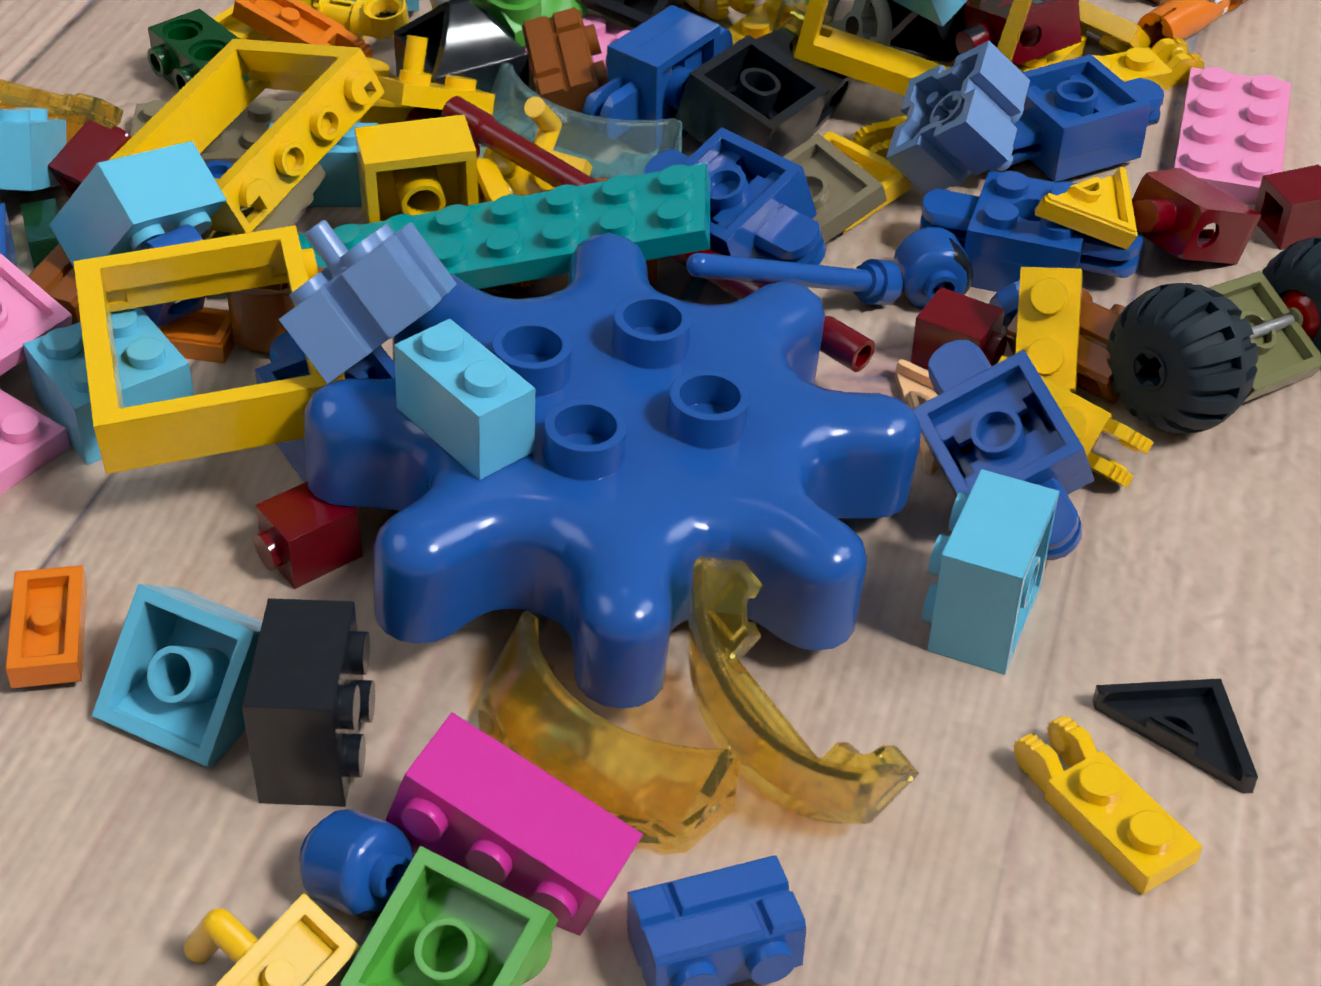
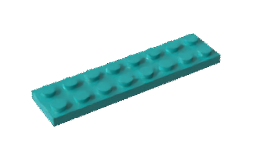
M706 163L691 166L678 164L658 172L635 176L617 175L606 181L580 186L561 185L551 191L524 196L511 194L500 197L495 201L468 206L455 204L447 206L440 211L412 216L409 214H399L384 221L362 225L344 224L336 227L333 231L349 251L386 223L396 233L412 222L450 274L457 276L476 289L569 274V264L577 245L591 236L604 233L627 237L640 247L646 260L710 249L711 181ZM298 233L301 249L312 248L313 246L305 235ZM313 248L317 267H328Z

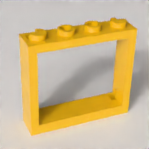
M809 0L793 57L903 96L906 94L910 79L942 65L822 24L829 0ZM1013 0L997 47L1010 61L1013 58L1032 0ZM942 65L946 70L950 68Z
M232 39L109 160L193 141L198 152L201 153L264 89L304 92L220 179L214 178L227 200L211 217L213 224L209 229L234 234L250 233L373 106L385 91L361 48ZM246 74L250 79L247 83L243 78ZM252 205L254 210L245 218L240 207Z
M296 225L73 261L93 427L106 474L304 438L303 414L306 404L314 391L327 384L307 356L306 361L310 374L307 376L124 408L111 312L287 282L292 293L318 274L313 247L301 249ZM342 373L341 375H339L337 378H335V379L332 380L331 382H335V381H339V380H344V379H345L344 373Z

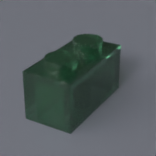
M55 198L20 204L34 269L59 244L49 225L59 213Z

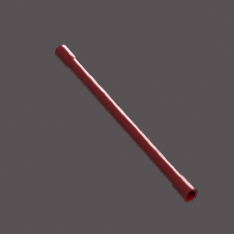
M460 96L452 97L443 107L441 117L465 115L474 143L485 145L554 188L561 185L580 186L599 182L497 122L494 116ZM710 248L708 250L669 257L687 267V260L694 253L722 254ZM705 278L738 299H743L767 285L766 283ZM825 316L820 352L853 372H859L864 369L874 354V341L836 318Z

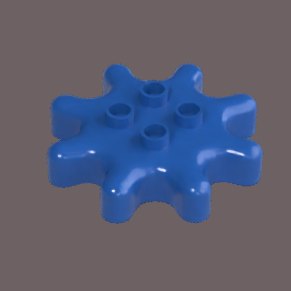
M612 233L591 236L579 243L569 264L568 286L563 290L546 296L525 299L496 297L480 291L457 276L450 274L457 285L442 297V300L430 311L392 337L393 361L395 362L394 344L447 319L453 320L535 388V452L481 480L477 479L397 409L395 378H348L331 382L314 391L306 404L303 414L306 478L311 492L317 498L333 505L380 507L400 511L390 517L379 529L373 546L374 612L377 624L386 634L403 642L429 643L436 642L453 634L476 617L492 610L513 608L538 613L558 622L569 634L573 645L574 675L578 688L589 699L603 706L620 709L639 707L653 700L663 689L666 676L670 632L678 624L696 616L719 612L742 615L757 622L783 641L802 649L815 651L833 649L847 642L855 630L866 573L867 555L862 539L849 526L837 518L873 519L889 517L900 512L908 503L921 439V425L913 409L900 399L880 393L842 392L824 389L815 385L825 313L821 299L807 286L787 280L767 284L747 297L730 304L703 305L677 300L657 292L650 286L646 259L640 247L627 237Z

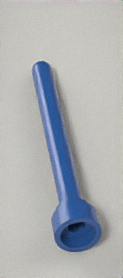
M694 253L688 258L686 263L688 272L694 277L766 284L787 280L810 288L853 291L862 302L872 305L886 306L894 303L900 296L903 288L902 272L896 263L889 260L868 259L856 268Z

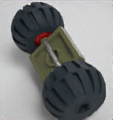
M1321 237L1306 238L1289 245L1272 258L1268 265L1263 268L1262 272L1260 270L1209 288L1191 283L1163 284L1144 292L1129 303L1118 316L1109 334L1106 350L1111 353V358L1106 359L1109 368L1113 371L1114 381L1111 382V386L1116 396H1122L1121 404L1132 416L1137 417L1140 422L1160 431L1170 433L1202 432L1224 422L1244 402L1312 377L1321 370Z

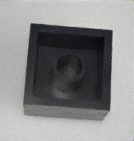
M268 598L242 704L259 803L346 807L351 777L361 778L363 776L366 742L364 734H359L361 722L372 723L375 683L374 680H363V675L367 674L369 667L370 637L368 631H358L354 601Z

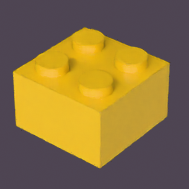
M465 115L354 128L364 224L384 221L399 214H409L412 216L440 211L447 206L455 204L465 206L479 204L476 148Z

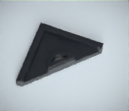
M1221 678L1096 685L1092 701L1096 710L1242 794L1253 793L1258 775Z

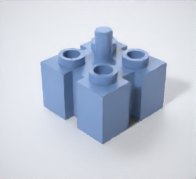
M990 41L957 56L954 66L947 70L942 65H939L910 79L900 110L907 116L906 121L895 127L886 159L925 194L934 189L944 190L948 187L958 186L966 180L971 172L978 175L989 169H996L997 171L1006 170L1013 162V143L1017 132V127L1014 124L1023 114L1030 79Z
M322 220L305 233V237L328 267L289 294L296 307L279 318V321L328 384L369 355L385 341L391 339L430 311L457 283L412 222L396 233L386 223L348 251L327 221Z

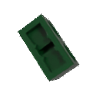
M199 8L148 27L151 48L147 51V57L154 73L158 77H163L180 91L232 39L239 38ZM247 74L243 77L246 83L250 80Z

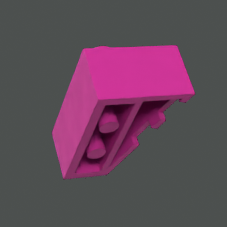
M453 712L450 713L404 774L385 821L403 829L410 839L413 857L419 847L422 846L551 911L558 919L557 927L578 936L586 928L643 836L638 830Z

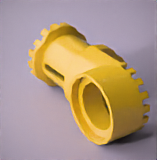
M316 0V3H313L315 9L344 25L347 31L358 36L361 41H365L368 36L376 39L380 38V40H385V36H388L389 40H392L393 31L409 23L405 0ZM387 10H390L391 13L397 12L394 16L387 18L375 17V15H380L382 11L383 14L387 13Z

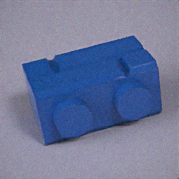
M777 855L627 892L628 938L638 965L641 966L646 986H726L749 979L758 984H770L786 977L794 967L803 965L807 930L805 917L793 891L790 892L789 882Z

